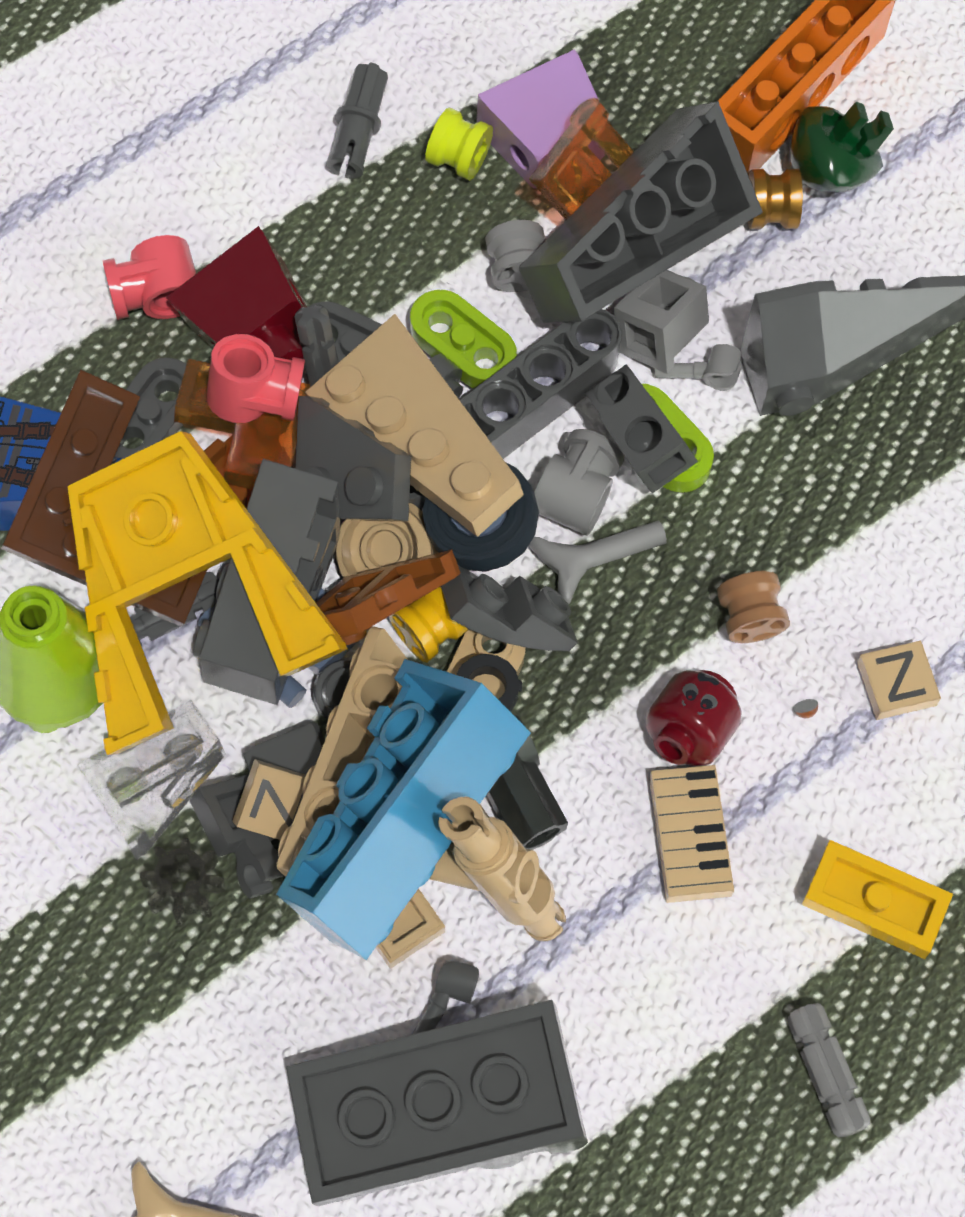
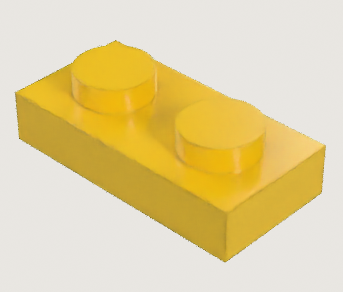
M829 840L802 905L922 959H926L931 952L953 893Z

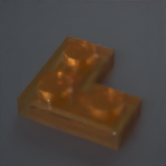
M188 359L175 405L174 422L233 434L225 465V481L229 485L253 489L263 459L293 467L297 446L298 403L294 421L281 419L282 415L266 412L256 420L246 423H232L221 419L211 411L207 403L206 392L210 363ZM301 382L299 396H306L305 392L310 388L311 384Z

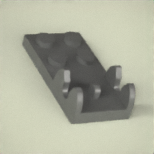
M552 999L286 1066L311 1203L317 1207L476 1167L483 1169L512 1167L523 1161V1157L529 1154L545 1151L550 1154L568 1153L578 1150L588 1143L557 1006Z

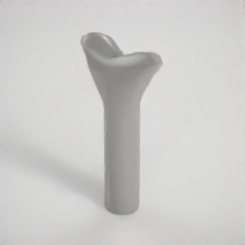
M658 520L584 545L562 544L534 537L529 546L545 565L558 574V593L569 605L577 585L586 571L593 567L667 543L665 530Z

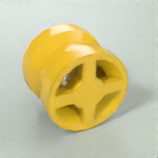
M441 587L389 616V620L402 642L418 659L426 663L437 656L439 645L447 639L458 640L468 631L467 627L450 618Z

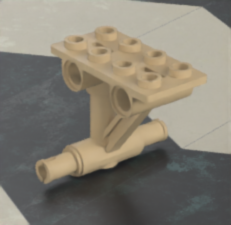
M370 627L363 645L355 651L351 659L350 678L340 704L334 707L329 715L326 727L327 737L316 765L312 766L305 776L302 790L303 798L292 826L285 830L279 843L277 869L285 877L318 817L333 814L340 802L338 796L339 788L336 784L347 764L361 762L375 738L367 727L378 707L388 706L391 708L402 688L394 678L404 659L407 658L383 628ZM458 797L448 802L443 807L442 812L450 818L452 824L448 819L439 817L438 823L440 831L452 843L435 865L430 880L481 891L506 921L514 925L524 926L527 933L533 939L538 941L555 939L563 931V927L556 922L555 918L566 923V915L559 903L554 901L555 890L553 883L539 866L537 853L531 849H526L504 821L495 817H489L481 804L470 797Z

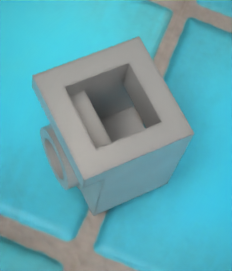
M666 270L630 291L614 307V316L621 324L622 330L619 353L668 374L675 367L674 357L709 323L706 286L695 282L689 277H683Z

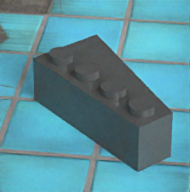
M719 102L677 109L519 267L543 323L582 321L763 213Z

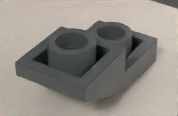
M459 565L461 574L441 586L450 618L484 636L516 646L547 651H570L578 644L569 619L571 609L568 603L557 591L548 586L540 589L519 575L504 590L492 577L486 574H481L478 577Z

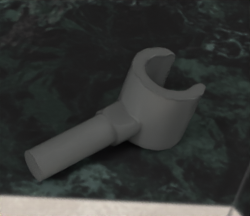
M454 960L447 962L441 968L435 993L430 1000L431 1003L413 1034L435 1029L447 1009L450 998L471 1003L479 978V969L476 966Z

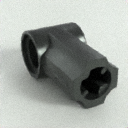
M514 713L513 715L524 725L522 720ZM529 735L516 753L511 767L497 779L487 793V797L498 819L507 824L526 849L534 850L549 843L557 835L565 831L568 821L538 768L540 765L539 756L534 742Z

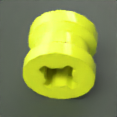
M450 107L446 108L440 115L430 135L425 160L437 167L447 164L455 168L459 177L468 181L472 180L481 168L493 137L492 125L482 121L472 124L463 119L460 111Z

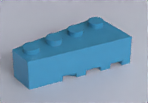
M404 659L394 678L402 688L392 707L379 706L367 727L375 736L361 762L348 763L336 784L339 788L338 796L340 800L333 814L318 817L276 894L330 942L365 960L368 959L376 946L388 937L397 917L418 888L430 879L435 865L452 843L440 831L439 817L448 819L452 824L450 818L442 812L443 807L458 797H470L480 804L497 779L511 767L516 753L531 734L482 683Z

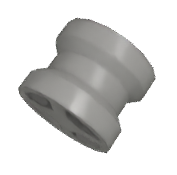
M531 220L507 221L495 226L485 237L487 252L495 259L491 267L493 285L497 289L506 292L528 291L519 267L545 242L544 230L539 223Z

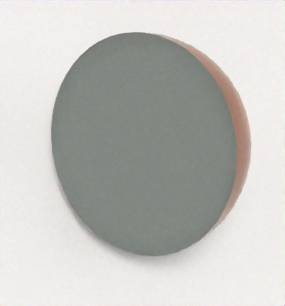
M814 699L800 701L794 705L793 710L800 718H811L818 711V701Z

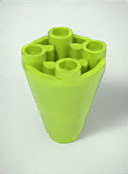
M41 586L19 588L8 597L0 611V707L16 721L29 725L32 730L39 733H51L58 728H66L89 718L103 703H98L94 673L99 672L94 633L88 632L85 611L50 589Z

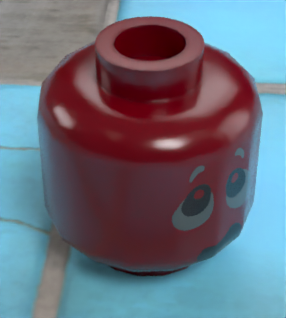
M686 670L676 673L646 713V729L651 740L654 742L656 751L668 762L677 765L703 766L711 764L725 748L741 724L742 710L733 686L721 675L708 670Z

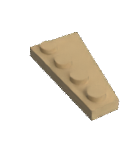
M396 314L392 315L305 392L306 396L323 398L329 402V408L345 419L360 422L372 430L379 441L390 442L411 456L410 485L476 537L484 532L524 495L515 474Z

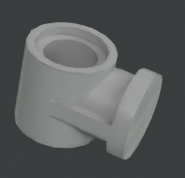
M575 429L569 433L564 442L565 456L553 455L534 493L540 515L588 536L596 525L613 484V479L610 477L619 473L624 462V455L620 448L604 435L591 430Z

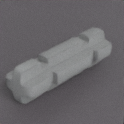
M814 1003L794 1010L788 1017V1024L796 1043H803L804 1048L800 1054L820 1102H827L830 1108L825 1114L834 1135L838 1138L847 1137L864 1130L870 1124V1116L862 1097L855 1098L854 1089L858 1087L837 1037L829 1036L828 1031L832 1025L824 1006L820 1003Z

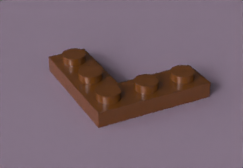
M80 370L1 547L2 550L87 586L85 570H79L67 486L111 465L140 396ZM207 570L134 603L132 606L181 627L185 624Z

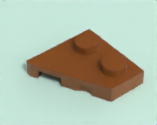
M451 549L346 576L316 604L346 643V646L363 639L367 635L366 630L458 577L461 572Z

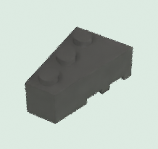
M263 459L247 510L316 603L340 536L338 481ZM231 558L230 563L228 562L224 566L216 590L217 604L211 621L207 619L203 621L196 637L193 655L199 658L204 683L278 705L288 676H280L233 558Z

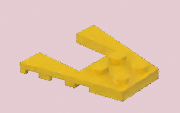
M177 432L67 486L79 570H85L90 605L85 606L88 632L94 633L99 672H95L94 677L98 703H104L108 738H104L103 741L107 755L122 753L174 729L126 607L230 558H233L280 676H291L348 650L346 643L191 433Z

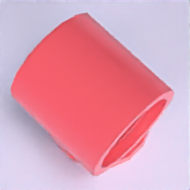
M174 235L155 236L136 245L131 251L130 261L118 264L115 263L114 258L102 261L117 320L128 318V311L143 308L146 315L156 319L180 317V314L166 297L196 274L191 251L185 239Z
M234 334L224 337L215 344L211 352L206 392L207 403L213 413L221 419L232 423H246L256 420L264 412L282 415L281 419L294 421L305 359L293 357L292 360L274 357L269 345L261 339L248 334Z

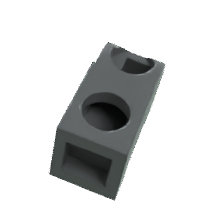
M627 364L585 392L601 416L599 419L651 493H654L698 462L685 441Z

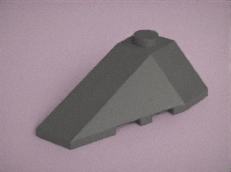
M965 275L918 277L909 281L900 289H886L882 278L865 279L859 286L860 290L837 291L834 281L829 280L813 281L756 293L740 350L742 353L741 360L759 415L763 416L779 412L781 415L791 416L802 413L814 404L820 403L964 319Z

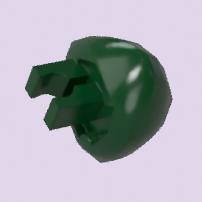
M856 101L845 115L832 107H807L802 112L794 128L791 140L790 159L792 169L800 170L803 184L819 191L846 192L861 186L875 177L883 167L878 149L894 130L889 113L880 110L877 117L867 123L869 119L865 106Z

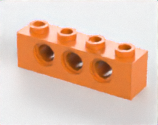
M815 0L718 100L748 176L751 169H760L793 134L794 128L804 109L820 106L885 37L896 0Z

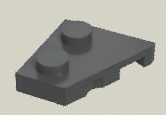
M299 396L295 469L338 481L340 520L408 521L411 456L390 442L379 441L375 437L374 432L360 422L345 419L330 409V403L323 398Z

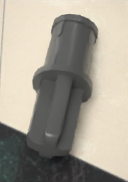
M370 62L369 64H358L356 66L345 104L339 107L335 114V120L339 125L330 156L326 161V167L329 171L339 176L345 155H349L350 160L344 178L356 179L363 175L364 163L372 135L378 133L381 128V120L378 117V113L387 85L388 74L380 69L376 63Z

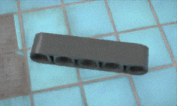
M600 309L582 321L563 322L460 399V402L503 459L586 397L585 392L615 372L622 337L621 324L613 314L604 309ZM594 342L600 344L604 349L591 351L582 347L581 344ZM548 376L554 378L559 383L545 386L537 383L534 379ZM493 411H503L509 413L513 418L499 422L492 420L487 414ZM416 490L410 493L409 503L414 504L423 511L425 496Z

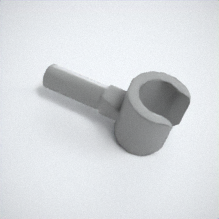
M717 344L712 347L708 363L694 361V363H674L675 367L668 374L655 369V378L703 379L711 388L727 391L737 383L742 368V363L740 362L742 353L735 346Z

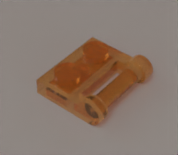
M590 98L584 101L573 111L570 116L569 127L529 178L531 183L565 220L612 175L589 149L588 145L592 140L617 168L635 152L607 120L609 113L597 98Z

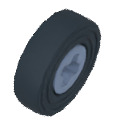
M507 462L506 464L519 480L524 495L478 537L425 497L423 520L427 537L439 553L452 549L457 564L464 569L486 572L507 566L525 552L536 534L539 509L532 485L519 469Z

